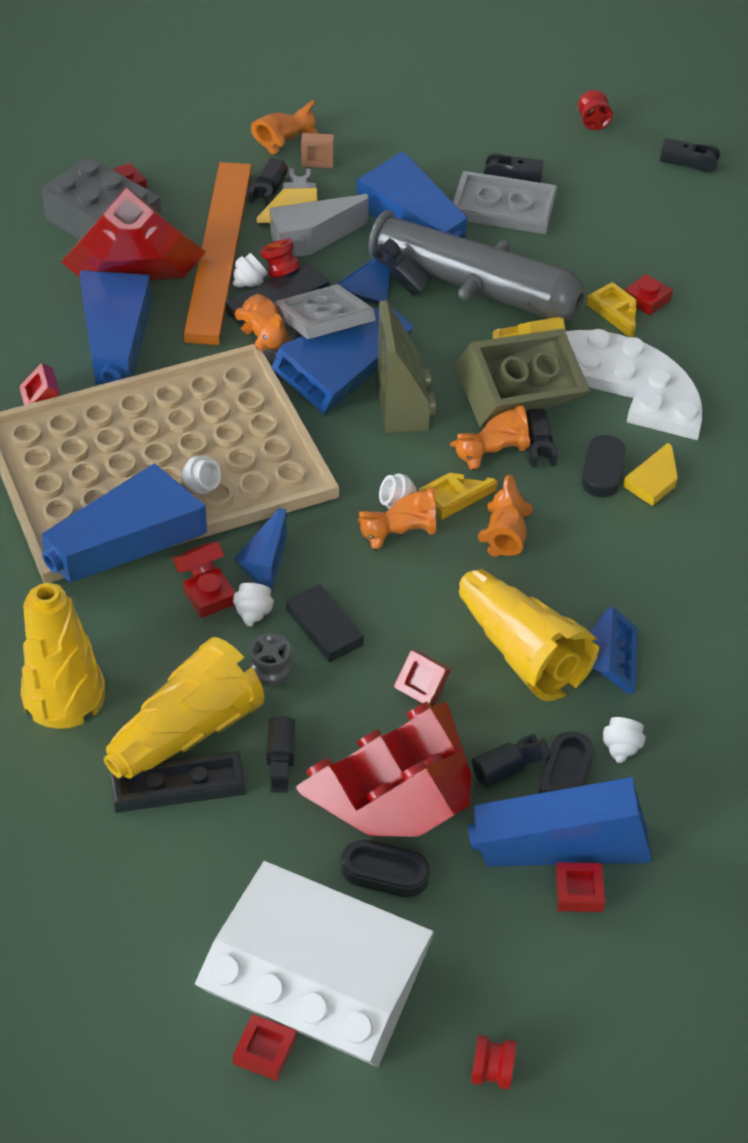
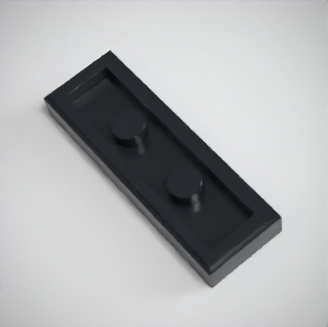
M309 263L289 274L276 278L225 302L226 312L240 326H243L246 322L244 320H237L235 311L238 308H242L245 301L251 296L262 294L275 303L281 299L329 287L330 281Z
M240 751L164 761L152 769L140 772L131 779L125 776L118 778L111 773L115 813L246 795Z

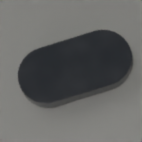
M601 435L590 441L582 476V486L589 494L597 497H607L617 492L626 453V447L620 439L610 435Z
M564 732L553 740L550 756L547 757L541 774L539 794L585 785L594 755V747L589 738L578 732Z
M358 840L350 843L344 849L341 856L343 876L348 882L359 887L401 897H414L421 894L429 883V864L425 857L415 851L369 840Z

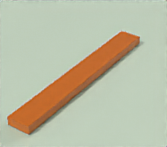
M219 162L202 248L206 253L198 263L184 331L185 343L220 345L226 313L225 302L228 301L252 175L251 164Z

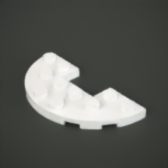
M602 329L565 331L588 387L633 398L628 412L627 423L698 440L702 423L701 399L693 381L669 356L638 338L610 333Z

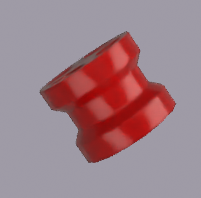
M590 90L585 92L578 100V109L586 128L600 130L610 124L613 113L607 96L603 91Z
M292 239L277 240L260 249L262 258L266 259L268 263L267 272L269 277H280L300 267L299 259L294 257L292 252L294 248Z
M478 1034L471 1083L481 1085L485 1081L495 1082L499 1088L510 1090L517 1041L507 1039L503 1043L492 1042L488 1036Z

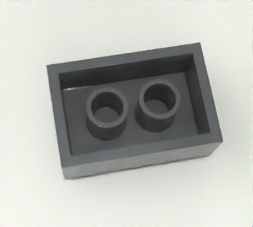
M87 157L41 187L46 220L78 239L88 232L126 185L160 215H162L160 196L90 157Z

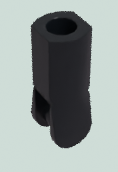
M665 138L660 162L691 167L710 173L716 170L721 154L719 148L714 145L694 144Z
M492 153L486 159L484 174L541 183L544 160Z

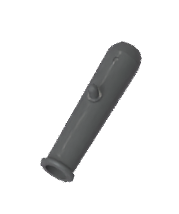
M391 210L382 212L372 227L368 242L369 256L374 259L372 253L380 244L384 245L391 238L399 245L401 252L404 255L408 254L428 275L461 287L458 291V297L462 301L470 299L474 293H477L539 318L561 317L564 322L571 320L578 313L583 303L584 285L573 273L563 268L508 252L510 246L507 241H500L495 247H491L397 218Z

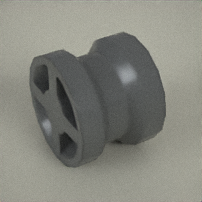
M274 633L258 636L250 646L251 667L256 672L261 684L276 686L284 683L291 674V645L288 640Z

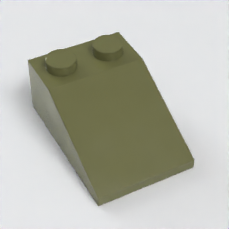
M380 301L377 386L385 433L429 430V416L436 414L434 393H428V390L431 389L430 369L423 368L421 353L388 301Z
M564 329L471 342L454 364L480 428L485 427L488 421L495 415L515 408L517 405L524 406L525 411L542 408L546 410L587 395L590 392Z

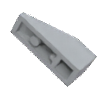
M362 194L270 208V234L274 242L281 239H292L294 257L312 255L368 224V195Z

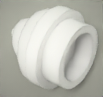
M249 253L245 258L241 256L236 260L233 285L239 288L260 286L264 283L263 278L268 272Z
M197 455L188 460L183 467L181 476L185 485L192 492L206 494L219 485L221 469L218 463L210 457Z
M388 475L380 486L379 500L382 505H386L390 509L400 498L416 492L417 489L407 475Z
M242 583L239 586V592L234 593V606H236L238 614L247 626H253L254 622L260 621L264 615L272 611L274 599L270 597L271 589L257 583Z
M612 717L609 726L604 727L603 741L609 748L610 755L617 763H623L628 756L635 755L638 749L644 746L646 736L642 734L644 725L640 722L628 718Z

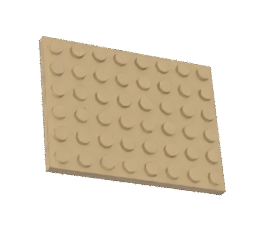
M255 344L0 412V476L43 583H51L65 578L59 572L53 573L44 563L42 558L44 547L41 534L154 463L205 504L207 532L202 536L183 543L271 518L278 509H286L288 513L339 498L337 482L274 370L271 368L263 351L257 350ZM193 456H208L215 460L221 469L219 485L206 494L192 492L185 485L181 476L183 467Z

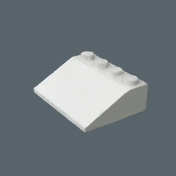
M263 861L215 938L195 985L212 995L280 1025L297 1030L298 1033L379 1067L431 943L434 931Z

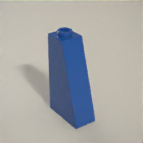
M401 152L357 179V195H368V213L375 218H378L382 212L391 210L397 218L467 239V217L406 153Z
M81 270L80 283L95 384L102 385L132 377L135 373L152 305L150 275Z
M379 307L374 309L376 321L311 339H306L303 336L279 347L271 368L325 415L377 370ZM393 309L410 336L414 326L402 314Z
M154 463L41 534L44 552H42L43 561L53 573L59 572L70 583L202 536L207 532L205 504Z
M633 777L474 805L475 823L468 825L473 851L480 850L486 866L556 865L557 862L602 864L652 862L647 824Z

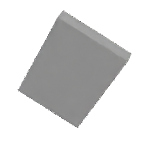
M463 171L453 203L467 217V222L546 235L558 186Z
M338 284L281 299L274 303L282 319L306 339L376 321L374 308Z

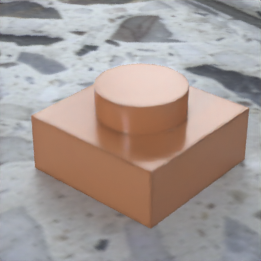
M302 133L301 167L333 169L334 134Z

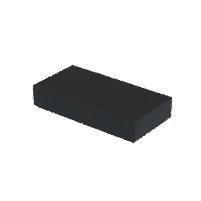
M320 584L286 600V611L329 663L363 646L364 636Z

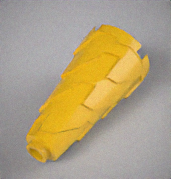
M483 569L469 571L462 577L459 583L460 598L484 629L486 636L504 655L506 662L539 699L547 702L560 699L567 695L560 688L569 683L576 689L588 676L597 660L599 646L592 641L598 639L584 626L579 625L568 617L560 615L538 599L528 597L514 586H508Z
M53 583L39 584L30 590L23 606L26 641L23 643L25 665L21 669V698L26 714L28 710L32 714L33 721L56 729L71 728L84 724V716L91 711L93 712V717L99 712L106 698L105 680L96 662L89 637L84 632L74 608L72 598L67 597L66 592L60 585Z
M211 637L203 643L196 652L172 672L167 680L168 682L148 698L141 706V710L113 737L111 743L106 747L107 755L104 757V762L111 773L118 778L125 776L131 779L142 771L156 767L181 750L183 753L214 732L221 733L264 704L265 696L253 667L243 672L237 665L245 657L234 646L223 639Z

